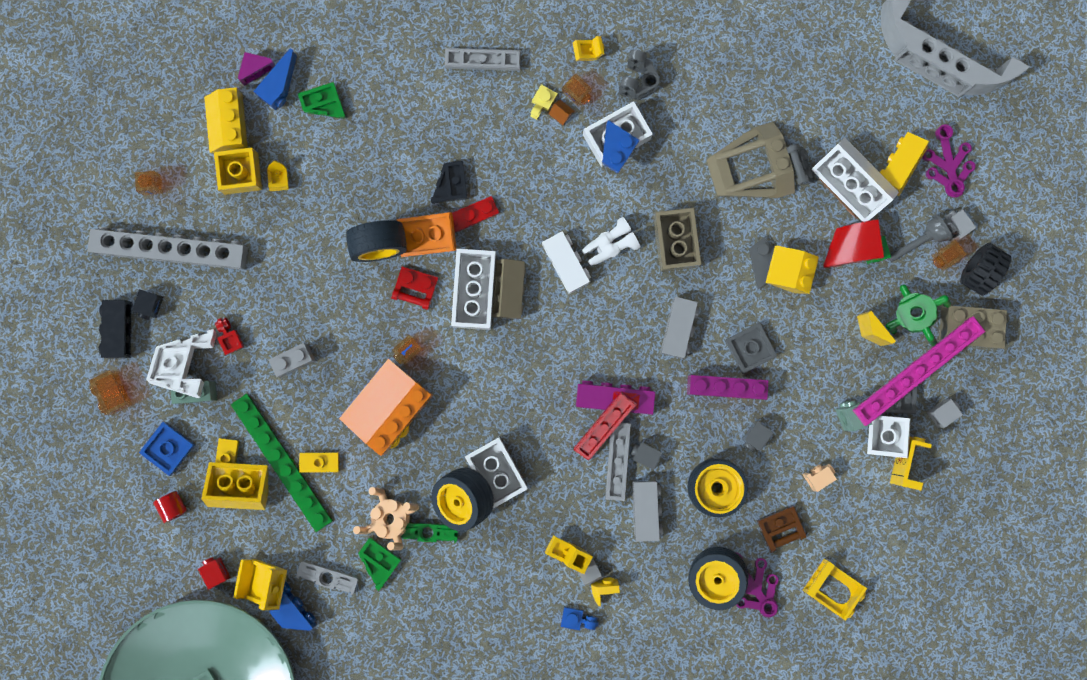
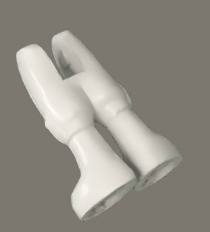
M621 217L617 220V226L614 229L601 233L598 238L584 247L582 252L586 255L597 249L599 254L588 261L592 266L611 257H616L625 248L630 247L633 250H637L641 246L634 233L631 232V228L625 218ZM629 233L618 242L612 243L617 237Z

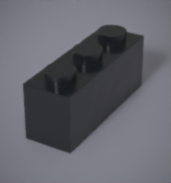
M102 300V305L99 308L101 315L99 353L101 358H131L132 301Z

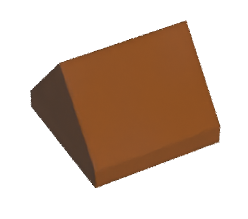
M558 100L554 103L548 114L563 126L575 111L562 100Z

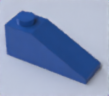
M291 48L253 91L274 110L281 108L285 104V98L288 95L297 55Z

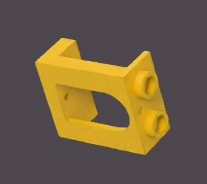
M823 559L802 591L846 621L847 618L854 614L857 603L865 598L867 588L828 560ZM829 574L849 588L850 599L846 603L839 604L819 591Z

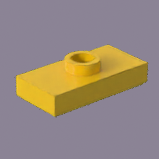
M219 438L215 463L236 464L239 440Z
M300 453L299 473L339 472V453Z

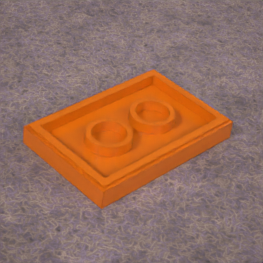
M452 212L396 219L403 225L407 243V251L401 254V257L457 251Z

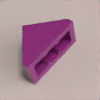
M245 52L238 79L245 86L271 71L275 67V63L271 58Z

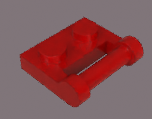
M402 266L391 299L396 301L400 299L422 306V309L428 310L438 277ZM405 287L427 295L425 299L401 292V288Z

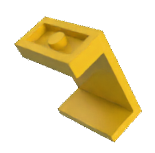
M909 437L908 458L895 457L890 484L922 491L923 483L909 480V471L915 446L931 448L932 444L925 443L926 439Z

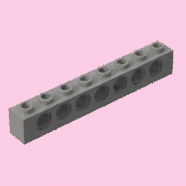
M98 227V230L90 229L87 252L96 255L245 270L248 247L239 241H231V244H228L220 239H212V242H209L201 237H193V240H190L182 235H174V238H171L163 233H155V236H152L144 231H136V234H133L125 229H117V232L110 231V228ZM112 238H114L115 242L112 246H110L109 242ZM133 240L134 244L129 248L128 243ZM152 242L153 247L147 250L148 243ZM172 244L171 251L166 252V246ZM187 246H191V251L189 254H185V248ZM206 248H210L208 256L203 254ZM228 249L229 256L223 259L222 254Z

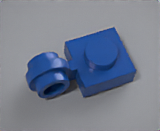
M564 606L560 626L580 631L581 623H584V628L596 630L599 622L597 621L598 617L586 615V619L582 618L583 610Z

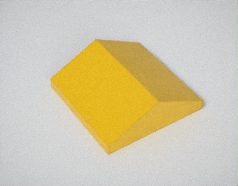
M872 311L857 316L863 338L880 346L896 342Z

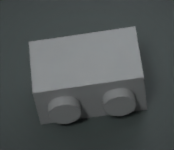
M302 343L269 359V363L278 378H283L316 362L309 345L306 343Z

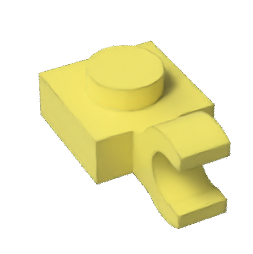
M541 85L532 99V103L535 106L531 111L530 117L537 120L543 109L549 111L558 93Z

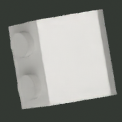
M880 415L873 420V425L869 426L867 454L908 458L911 418Z

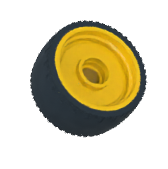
M709 459L698 464L691 472L687 486L688 495L693 505L703 514L716 518L727 517L736 513L744 504L748 491L747 481L743 472L735 464L724 459ZM719 482L721 488L718 492L714 493L712 485Z

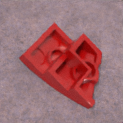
M879 220L860 222L837 228L823 268L883 259L884 254Z

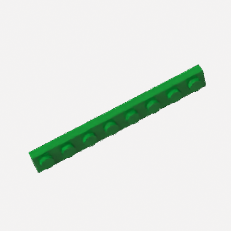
M245 394L230 404L315 532L332 522V518L301 472L299 473V469L249 394Z

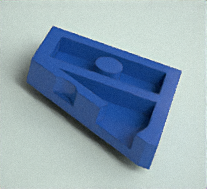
M608 120L602 164L619 173L639 143V139Z

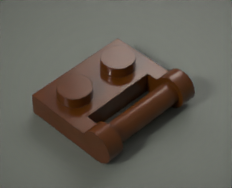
M789 506L757 520L770 553L776 551V548L797 539L802 540L806 538L794 506ZM795 527L796 532L775 541L772 540V536Z

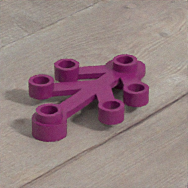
M944 124L935 131L936 138L941 141L944 160L931 149L926 150V152L931 154V158H927L925 154L922 158L925 161H931L947 172L948 178L939 174L936 168L931 167L925 174L928 179H934L945 186V192L948 196L957 198L964 193L965 186L963 182L969 173L975 170V163L973 161L965 162L962 165V172L958 177L956 176L955 170L965 155L971 151L972 147L967 142L962 143L953 159L949 138L953 135V129L951 126ZM940 131L946 133L945 137L941 136ZM963 145H964V146H967V148H968V151H967V152L963 151V149H962ZM967 164L971 165V170L966 168ZM930 170L935 172L934 177L930 176ZM952 185H955L957 187L956 192L952 190Z
M757 558L755 560V579L753 580L748 573L749 581L746 594L755 595L759 602L742 598L744 604L742 606L737 604L736 606L740 609H757L763 616L773 617L778 611V604L774 600V594L779 579L775 574L767 575L766 582H768V588L765 597L761 589L767 561ZM760 560L764 561L763 567H758ZM772 576L776 579L774 583L769 582V578ZM771 604V609L765 610V605Z

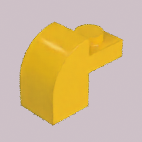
M554 535L545 551L546 555L563 562L567 567L582 574H585L593 558L584 549Z

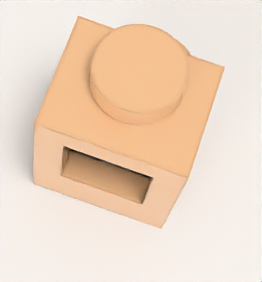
M830 464L826 466L817 465L811 469V474L806 472L802 474L811 489L816 492L837 480L834 476L836 472Z

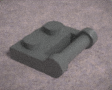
M798 144L787 147V152L791 155L798 176L796 179L798 185L814 183L813 178L815 174L812 167H809L807 161L809 156L806 149L798 146Z

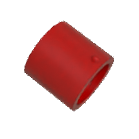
M173 491L153 502L164 524L187 512L177 491Z

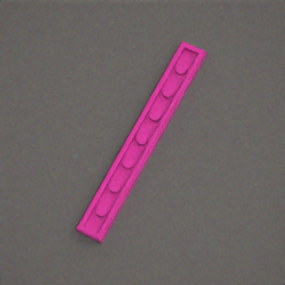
M974 316L969 317L855 407L853 412L863 425L867 426L982 335L985 330Z

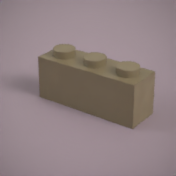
M496 260L492 318L521 319L523 313L522 296L525 291L523 281L526 274L524 261Z

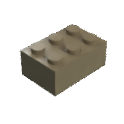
M694 208L655 212L653 220L660 272L698 268L701 265Z
M962 306L941 307L939 341L969 317L974 316L985 332L970 343L967 348L1005 349L1007 310Z

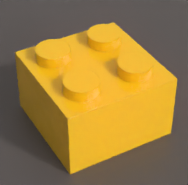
M253 148L214 152L218 191L227 195L262 190L257 151Z

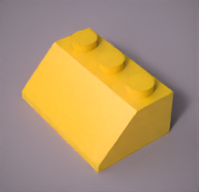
M237 87L217 89L205 96L210 153L248 148L243 94Z
M209 462L201 498L207 507L265 510L269 492L268 466Z

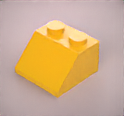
M775 246L766 283L792 293L810 294L819 257L805 251Z

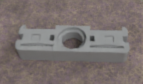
M308 561L300 563L296 575L298 579L301 576L302 579L315 582L316 585L333 590L336 587L338 590L351 592L350 595L355 593L359 581L357 576ZM329 572L333 575L331 583H326L323 580L324 573Z

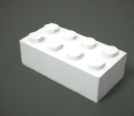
M846 138L842 139L812 168L813 172L863 222L869 221L893 201L899 193Z
M457 249L451 322L453 328L491 330L496 265L495 251Z

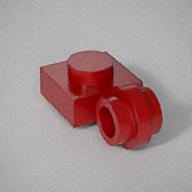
M222 317L217 319L215 326L220 333L223 332L224 334L217 338L224 354L229 355L244 348L237 330L229 332L231 328L229 320Z

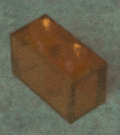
M109 370L88 380L91 385L90 391L96 396L99 402L98 408L104 415H113L132 406L117 371Z

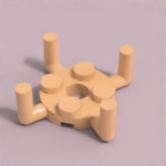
M371 487L369 494L378 496L380 503L370 513L371 524L366 527L355 526L353 532L355 534L367 535L375 531L377 536L381 538L393 539L394 542H389L387 545L389 550H402L404 545L400 536L406 531L405 528L410 520L409 514L416 512L419 509V505L407 502L403 504L396 500L387 499L384 489ZM389 514H392L394 517L392 524L387 522Z

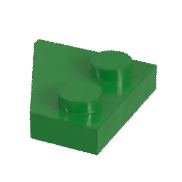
M334 82L298 93L304 113L346 118Z
M369 537L358 553L378 591H380L402 560L372 537Z

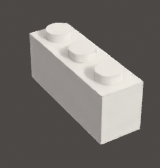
M560 232L543 241L542 246L568 294H571L588 285L591 276L586 268L583 269L579 262L582 260L577 251L573 252L571 248L573 243L568 234L564 235L563 232Z

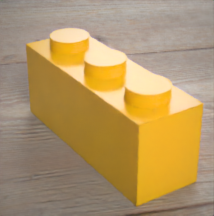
M907 132L905 137L899 139L896 145L897 151L895 154L891 153L887 160V168L880 171L883 177L899 192L897 196H900L928 149L929 144L928 140Z

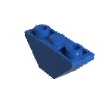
M285 581L280 609L270 610V614L282 628L310 631L317 625L315 623L316 619L311 612L305 611L302 607L304 605L302 600L297 596H293L290 592V585Z

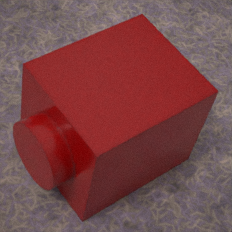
M211 557L202 562L204 566L198 568L208 590L231 578L221 557L217 559Z

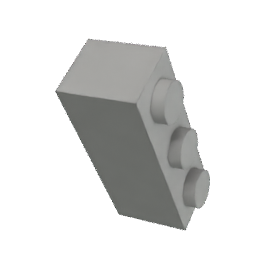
M679 297L673 298L660 354L684 359L685 355H689L691 345L688 344L689 337H693L695 326L692 325L694 318L697 319L699 314L698 302Z
M632 481L634 539L636 542L660 541L659 536L663 535L662 524H659L658 517L662 516L661 504H658V497L661 496V487L657 485V481Z

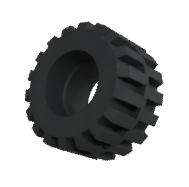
M991 243L985 244L975 252L966 264L961 275V284L981 296L988 294L1001 282L1011 264V255Z

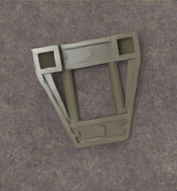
M774 122L752 128L706 160L717 196L777 199L795 193L793 166L786 149L783 134ZM756 136L758 137L757 141L740 146L741 144L749 141L750 139ZM764 146L772 173L734 185L727 159ZM771 181L773 189L745 190Z

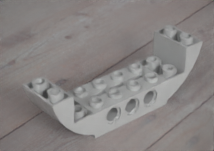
M886 0L882 5L881 28L884 39L895 56L894 60L958 97L961 95H983L994 92L1014 80L1030 67L1024 64V61L1012 57L998 67L996 71L986 68L976 59L968 58L960 50L947 46L944 41L933 38L927 31L919 30L911 22L902 20L901 17L911 0Z

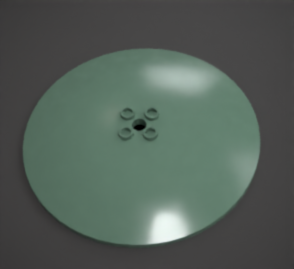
M187 600L161 607L134 623L121 636L109 653L99 680H295L283 646L271 630L259 619L245 610L227 603L213 600Z

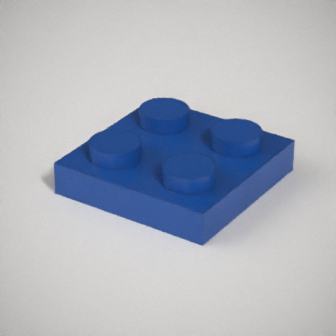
M162 422L139 453L168 476H172L195 444L167 422Z

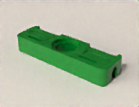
M409 522L405 528L406 531L400 536L402 539H417L419 542L454 540V543H456L458 531L450 529L445 524ZM425 527H430L433 530L432 537H424L423 529Z

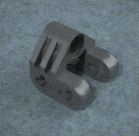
M636 49L631 50L627 67L644 75L641 86H638L639 82L634 78L622 77L619 94L639 101L657 91L660 78L651 60L647 59L645 52ZM653 80L655 85L649 86L646 84V81Z

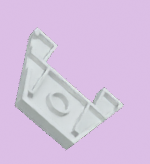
M211 329L207 331V334L200 336L195 334L190 339L184 341L179 339L157 346L146 380L150 384L200 398L204 386L202 379L186 378L194 349L213 348L217 336L216 331Z

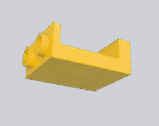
M242 559L233 597L257 603L261 610H279L287 570L257 559Z

